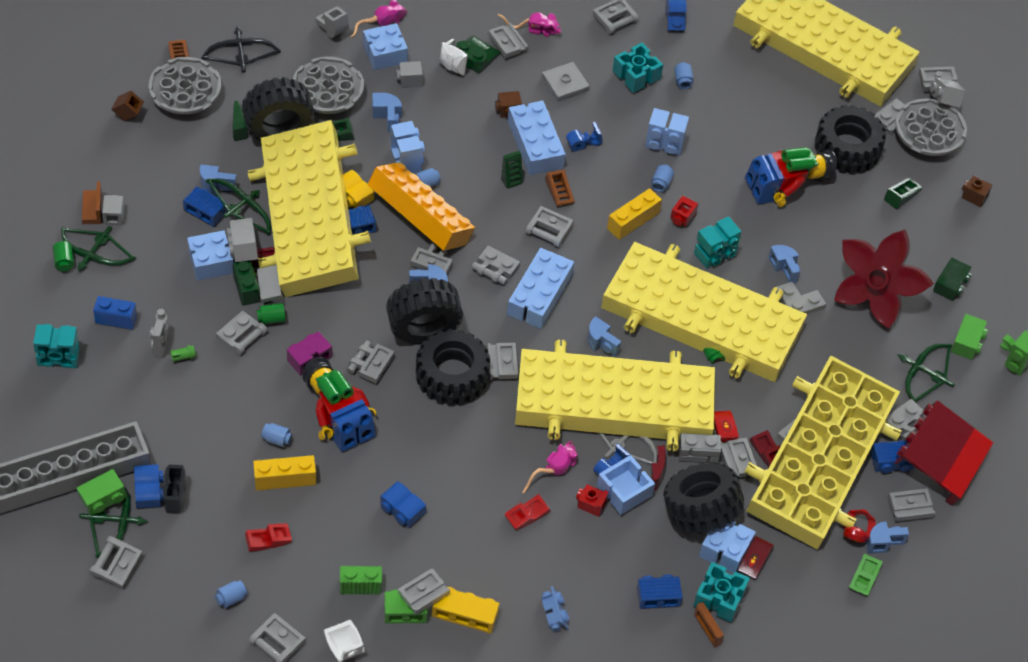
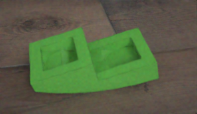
M864 553L849 589L868 597L883 561Z

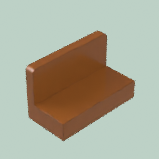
M101 181L97 182L96 190H83L82 224H101Z

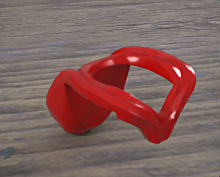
M850 510L847 513L848 515L855 517L862 514L868 519L867 531L864 532L862 529L854 526H843V536L865 543L870 536L871 530L876 525V521L867 510Z

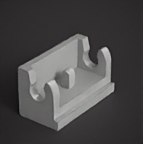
M277 265L257 269L261 302H268L266 305L283 303L286 306L284 293L279 285Z

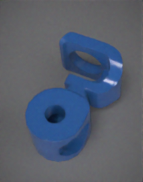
M596 122L592 124L594 131L591 135H589L588 131L582 134L579 130H573L567 134L566 139L572 151L584 149L587 142L589 145L594 146L602 144V134Z
M617 443L615 445V455L610 457L609 460L602 458L595 465L593 471L599 476V473L627 458L630 454Z

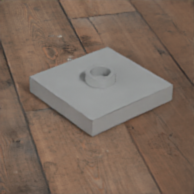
M574 62L542 72V78L558 101L589 90V84Z

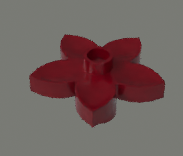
M906 229L894 232L884 238L877 250L864 240H842L844 260L855 274L847 277L840 284L834 301L855 305L869 299L874 317L888 329L891 328L901 312L902 302L900 295L914 296L926 291L934 284L923 270L904 264L910 251Z

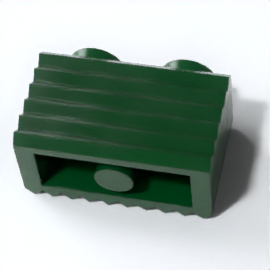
M951 257L938 277L933 291L951 301L954 300L956 295L960 297L964 290L962 285L964 283L968 284L972 277L970 273L972 267Z
M251 260L234 262L232 264L233 278L241 305L259 303L260 289Z

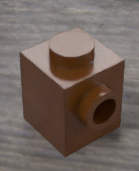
M130 90L117 97L111 110L123 121H126L130 118H135L139 114L144 101Z
M520 92L498 93V100L495 101V110L499 111L500 118L508 117L509 107L522 105Z
M973 175L970 181L966 180L961 190L964 191L962 198L981 208L990 194L992 184Z

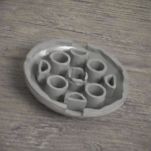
M178 57L168 60L167 64L161 67L158 66L153 71L149 79V92L153 101L165 111L180 115L195 114L209 108L217 100L221 92V78L218 71H215L204 60L194 57Z
M337 57L312 59L305 66L301 65L293 76V79L302 83L308 89L314 112L321 114H336L350 109L359 101L364 90V80L361 72L357 71L352 63Z
M917 99L905 104L897 114L895 121L896 131L901 141L911 150L927 156H943L954 152L963 144L967 133L966 123L962 115L954 107L951 106L949 108L935 99Z

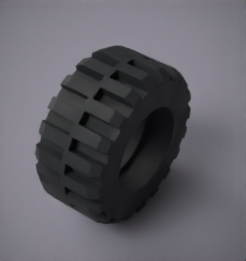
M277 77L269 81L264 80L261 84H256L253 89H250L241 105L249 134L261 142L262 137L312 125L315 112L309 91L305 88V85L295 79L289 80L287 77L278 79Z
M847 105L840 106V108L835 107L831 111L826 112L819 122L814 144L817 150L816 153L825 150L834 152L837 159L836 169L839 172L844 173L847 171L851 174H854L856 171L858 173L864 172L865 169L869 170L877 164L881 157L886 140L885 127L881 124V120L875 117L873 112H868L863 107L857 108L855 105H851V107H847ZM852 135L860 139L863 143H847L841 140L838 136Z
M423 278L419 281H410L409 284H404L400 289L393 291L386 304L391 331L401 341H407L412 344L414 342L422 344L423 341H427V337L432 334L435 336L436 332L439 331L447 332V329L456 331L463 319L458 291L451 283L443 279Z
M447 329V332H436L435 336L432 334L427 337V341L422 342L416 355L415 374L420 389L424 393L427 392L429 398H435L436 402L439 403L447 402V405H453V403H458L459 405L464 404L466 400L468 402L474 400L475 395L479 396L483 389L486 388L490 372V355L488 354L487 347L483 345L479 338L475 339L473 334L469 332L466 334L463 330L453 331V329ZM454 359L462 361L470 369L464 373L452 375L442 372L436 365L444 360Z
M703 462L699 463V465L688 466L687 469H682L677 475L674 474L663 492L667 511L673 525L682 531L692 534L693 532L703 534L707 531L710 533L714 532L715 529L724 528L726 524H731L734 518L740 515L744 507V496L738 476L733 469L722 463L709 462V464H705Z

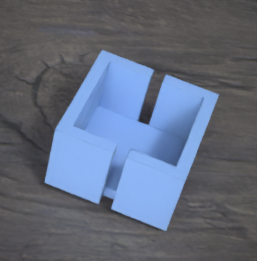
M397 23L363 31V46L367 56H369L373 70L399 65L400 62H407L408 48Z
M654 108L649 122L645 147L659 151L664 149V152L680 156L689 117L673 113L669 128H665L670 112Z
M412 121L391 125L390 149L396 163L404 164L411 173L421 172L422 164L424 163L422 152L425 151L423 141L419 140L418 128L414 127Z
M224 230L187 238L188 252L193 264L196 281L233 274V258L230 256V249Z
M631 455L599 473L598 489L609 491L608 499L611 498L610 503L620 515L652 497L655 487L653 480L645 471L641 472L642 467Z
M735 521L731 524H726L722 529L718 528L714 532L708 533L702 543L699 557L716 563L719 552H722L719 565L726 567L727 571L733 574L734 571L737 572L756 531L741 524L738 527L735 526Z

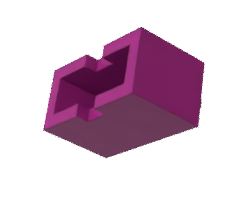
M319 331L308 335L304 340L297 344H292L287 349V361L300 376L303 375L304 367L311 359L323 357L329 360L332 358V346Z

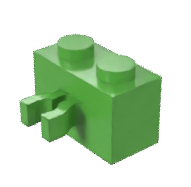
M1026 330L1016 341L1007 334L1000 345L1002 349L1010 352L1004 366L1019 376L1028 368V331Z

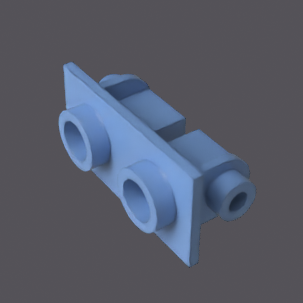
M551 586L552 592H544L541 597L545 612L553 610V612L546 614L549 628L553 632L559 631L562 626L569 630L567 622L570 619L567 611L563 610L562 606L564 598L561 592H557Z

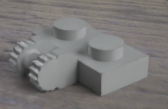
M433 242L428 250L418 247L410 261V265L422 270H428V264H433L442 268L447 274L452 265V259L445 257L448 250L443 251L441 249L440 253L436 254L437 245Z

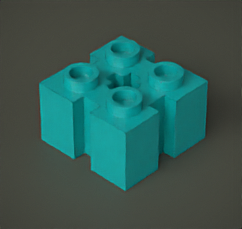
M643 43L632 47L630 53L624 51L614 56L612 71L620 79H625V85L633 93L644 88L646 82L652 84L661 79L663 63L656 56L651 57V51Z
M729 216L717 221L713 227L709 225L699 230L697 235L699 243L695 245V256L706 269L720 264L722 258L724 260L733 258L737 254L742 231Z
M37 324L33 342L37 366L53 367L56 364L61 365V368L77 369L80 352L77 328L65 325L60 326L59 329L54 328L50 324Z
M711 562L705 579L702 581L696 594L693 606L696 607L697 604L704 602L708 610L713 609L717 611L716 616L732 622L739 602H741L746 592L750 578L735 571L733 575L726 573V567Z

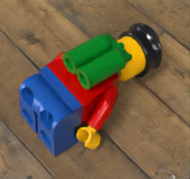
M807 147L779 150L775 153L767 154L766 156L761 155L753 159L744 178L750 190H752L757 204L775 201L779 207H782L786 204L785 197H789L805 183L806 177L817 181L831 180L836 172L837 159L831 150L818 152L815 155ZM779 190L783 191V193L774 194V191Z
M315 357L311 359L304 367L302 378L307 383L308 388L316 392L320 397L316 403V416L319 427H322L318 434L319 439L325 440L324 432H326L328 439L332 437L337 447L343 452L356 446L357 440L361 444L376 437L373 417L370 412L372 411L374 416H376V411L369 407L370 403L364 392L359 388L351 386L341 372L336 369L333 370L327 358ZM328 424L334 429V433L331 428H328ZM367 430L369 432L367 435L362 436L364 431ZM348 438H350L351 441L347 444H344V442Z

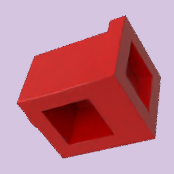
M682 195L673 207L670 219H672L675 225L686 227L691 219L696 216L699 203Z
M586 484L585 488H580L577 493V508L599 517L607 503L609 491H602Z

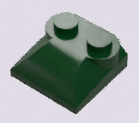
M474 35L465 41H459L455 46L467 54L466 67L478 74L501 53Z

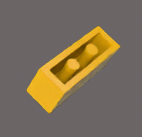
M649 188L611 213L608 218L607 229L618 240L622 239L658 215L662 199Z
M314 455L253 461L256 491L316 485Z
M447 587L450 589V594L433 604L432 617L492 634L500 603L491 598L484 599L477 597L473 593L457 591L452 587Z

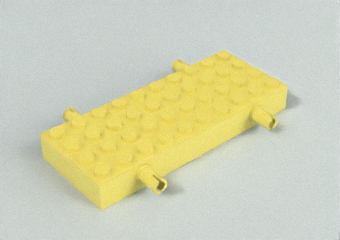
M746 0L736 11L733 25L753 36L750 40L753 47L758 43L755 48H759L764 42L842 85L843 87L839 90L842 96L849 97L853 91L880 107L916 66L920 53L916 49L897 40L902 34L899 28L893 27L886 34L825 0Z
M332 120L262 137L264 165L261 168L248 170L247 172L250 182L266 178L275 253L272 256L258 258L259 267L264 268L277 265L279 285L285 297L359 279L354 248L358 245L371 243L368 231L352 235L341 163L342 158L357 155L355 144L339 148L338 136Z
M637 242L633 243L603 294L602 309L628 319L623 327L627 332L631 327L629 333H634L639 324L700 351H703L704 348H713L720 351L725 356V361L733 364L729 374L733 377L736 371L734 378H739L743 369L776 382L804 327L807 317L806 313L779 303L784 293L779 289L776 294L777 287L772 289L769 297H765L675 259L680 252V248L677 245L673 250L675 244H671L666 254H663Z
M560 339L554 343V352L522 349L515 425L548 428L547 436L551 440L553 439V433H555L554 440L560 438V429L667 439L666 449L671 451L672 444L673 451L679 449L678 443L681 433L713 434L715 367L681 364L682 353L677 351V357H675V351L670 352V363L566 353L567 342L562 340V346H560Z
M833 356L829 357L816 383L811 384L799 376L796 377L792 387L806 393L808 398L769 469L764 470L749 462L744 471L745 474L760 481V485L746 512L817 550L832 522L836 521L848 527L853 526L857 518L842 512L840 507L877 435L882 433L897 441L902 430L886 423V418L900 391Z

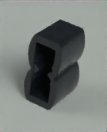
M169 464L165 470L166 483L163 487L164 508L166 512L181 513L185 504V468L183 465Z

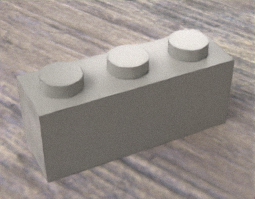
M252 218L230 220V228H227L230 256L234 255L235 262L258 259Z

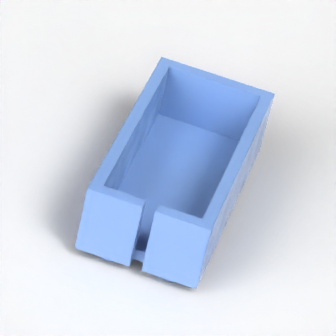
M544 102L528 103L527 107L524 104L509 107L508 124L529 175L564 168L566 154Z
M540 248L508 301L507 315L523 321L525 308H528L526 323L542 329L573 275L574 261Z

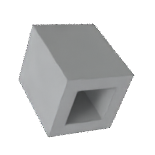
M421 61L399 63V70H396V79L400 80L401 87L422 86Z
M104 195L102 211L104 225H123L125 209L123 196Z

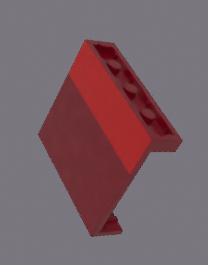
M936 400L932 405L927 404L923 409V417H920L913 425L915 430L911 431L905 438L907 443L905 446L902 445L897 451L898 457L894 463L898 464L903 459L908 461L949 492L945 501L952 506L961 499L994 442Z

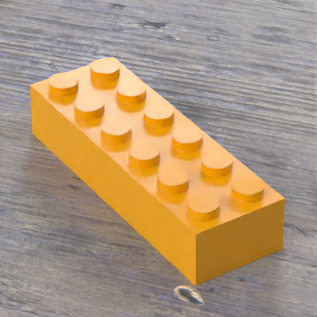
M397 162L375 167L367 185L443 251L467 245L475 227L467 218L461 216L454 207L447 204L441 196L433 192L430 186L420 181L418 176L406 169V166L402 163Z

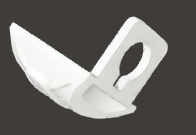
M451 39L446 43L443 42L440 64L445 66L446 69L464 76L467 54L455 47V39Z
M351 620L324 630L327 643L339 662L365 652L360 634Z

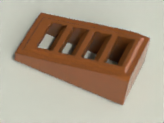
M186 40L168 41L170 59L189 57Z
M559 170L547 173L545 180L556 206L574 204L575 201L565 171ZM565 191V194L558 195V192ZM564 197L568 198V200L560 201L559 199Z

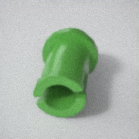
M193 345L170 350L173 363L188 358L192 360L193 357H196Z

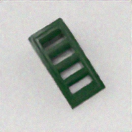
M238 100L234 101L233 110L234 141L248 138V130Z
M350 118L332 122L335 130L340 131L337 132L338 141L355 139Z
M520 151L503 156L501 180L507 189L523 183L522 156Z
M909 177L889 188L884 200L895 209H898L919 193L923 187Z

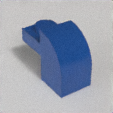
M666 0L667 31H685L686 0Z

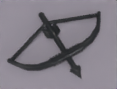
M237 26L234 31L237 39H227L209 46L201 59L240 65L241 71L244 73L246 71V64L277 52L280 53L281 50L271 41L262 38L248 37L242 39V31ZM259 43L271 46L275 50L248 60L247 55L243 54L242 45ZM238 46L239 54L235 56L236 61L207 56L210 51L218 47Z

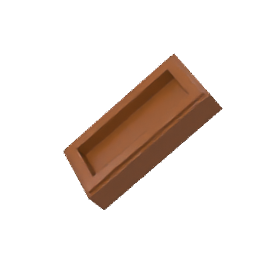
M704 602L697 604L694 616L712 645L716 648L722 644L724 634Z

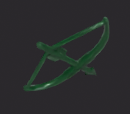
M206 179V183H209L228 211L223 215L224 218L233 215L239 219H246L238 214L241 213V207L247 203L263 217L267 229L254 222L253 226L266 232L267 235L270 234V219L267 213L261 208L260 204L252 199L255 196L258 197L260 190H252L251 194L248 195L241 188L226 180ZM213 183L227 186L243 200L238 204L232 203L228 206Z
M108 226L104 232L61 227L62 240L66 242L69 241L65 236V231L96 234L94 238L96 243L90 251L80 247L77 248L71 244L73 252L85 257L82 262L78 263V271L87 266L86 263L89 259L99 264L115 266L134 261L136 256H132L108 235L112 230L111 226ZM110 240L130 258L109 260L94 252L100 245L106 244Z
M942 343L929 346L919 354L915 361L908 358L907 355L897 354L903 362L912 365L905 380V389L909 398L915 403L943 383L951 387L955 386L954 382L947 379L952 344ZM937 348H947L944 373H941L939 370L932 371L922 365L926 356ZM920 369L931 375L932 380L938 384L917 398H914L911 393L910 383Z
M126 488L127 497L124 498L121 516H109L104 511L92 516L85 513L79 514L80 518L90 520L96 558H99L102 552H99L94 523L102 524L105 520L119 521L116 539L122 540L128 522H133L137 525L147 522V520L140 516L138 518L129 517L130 496Z

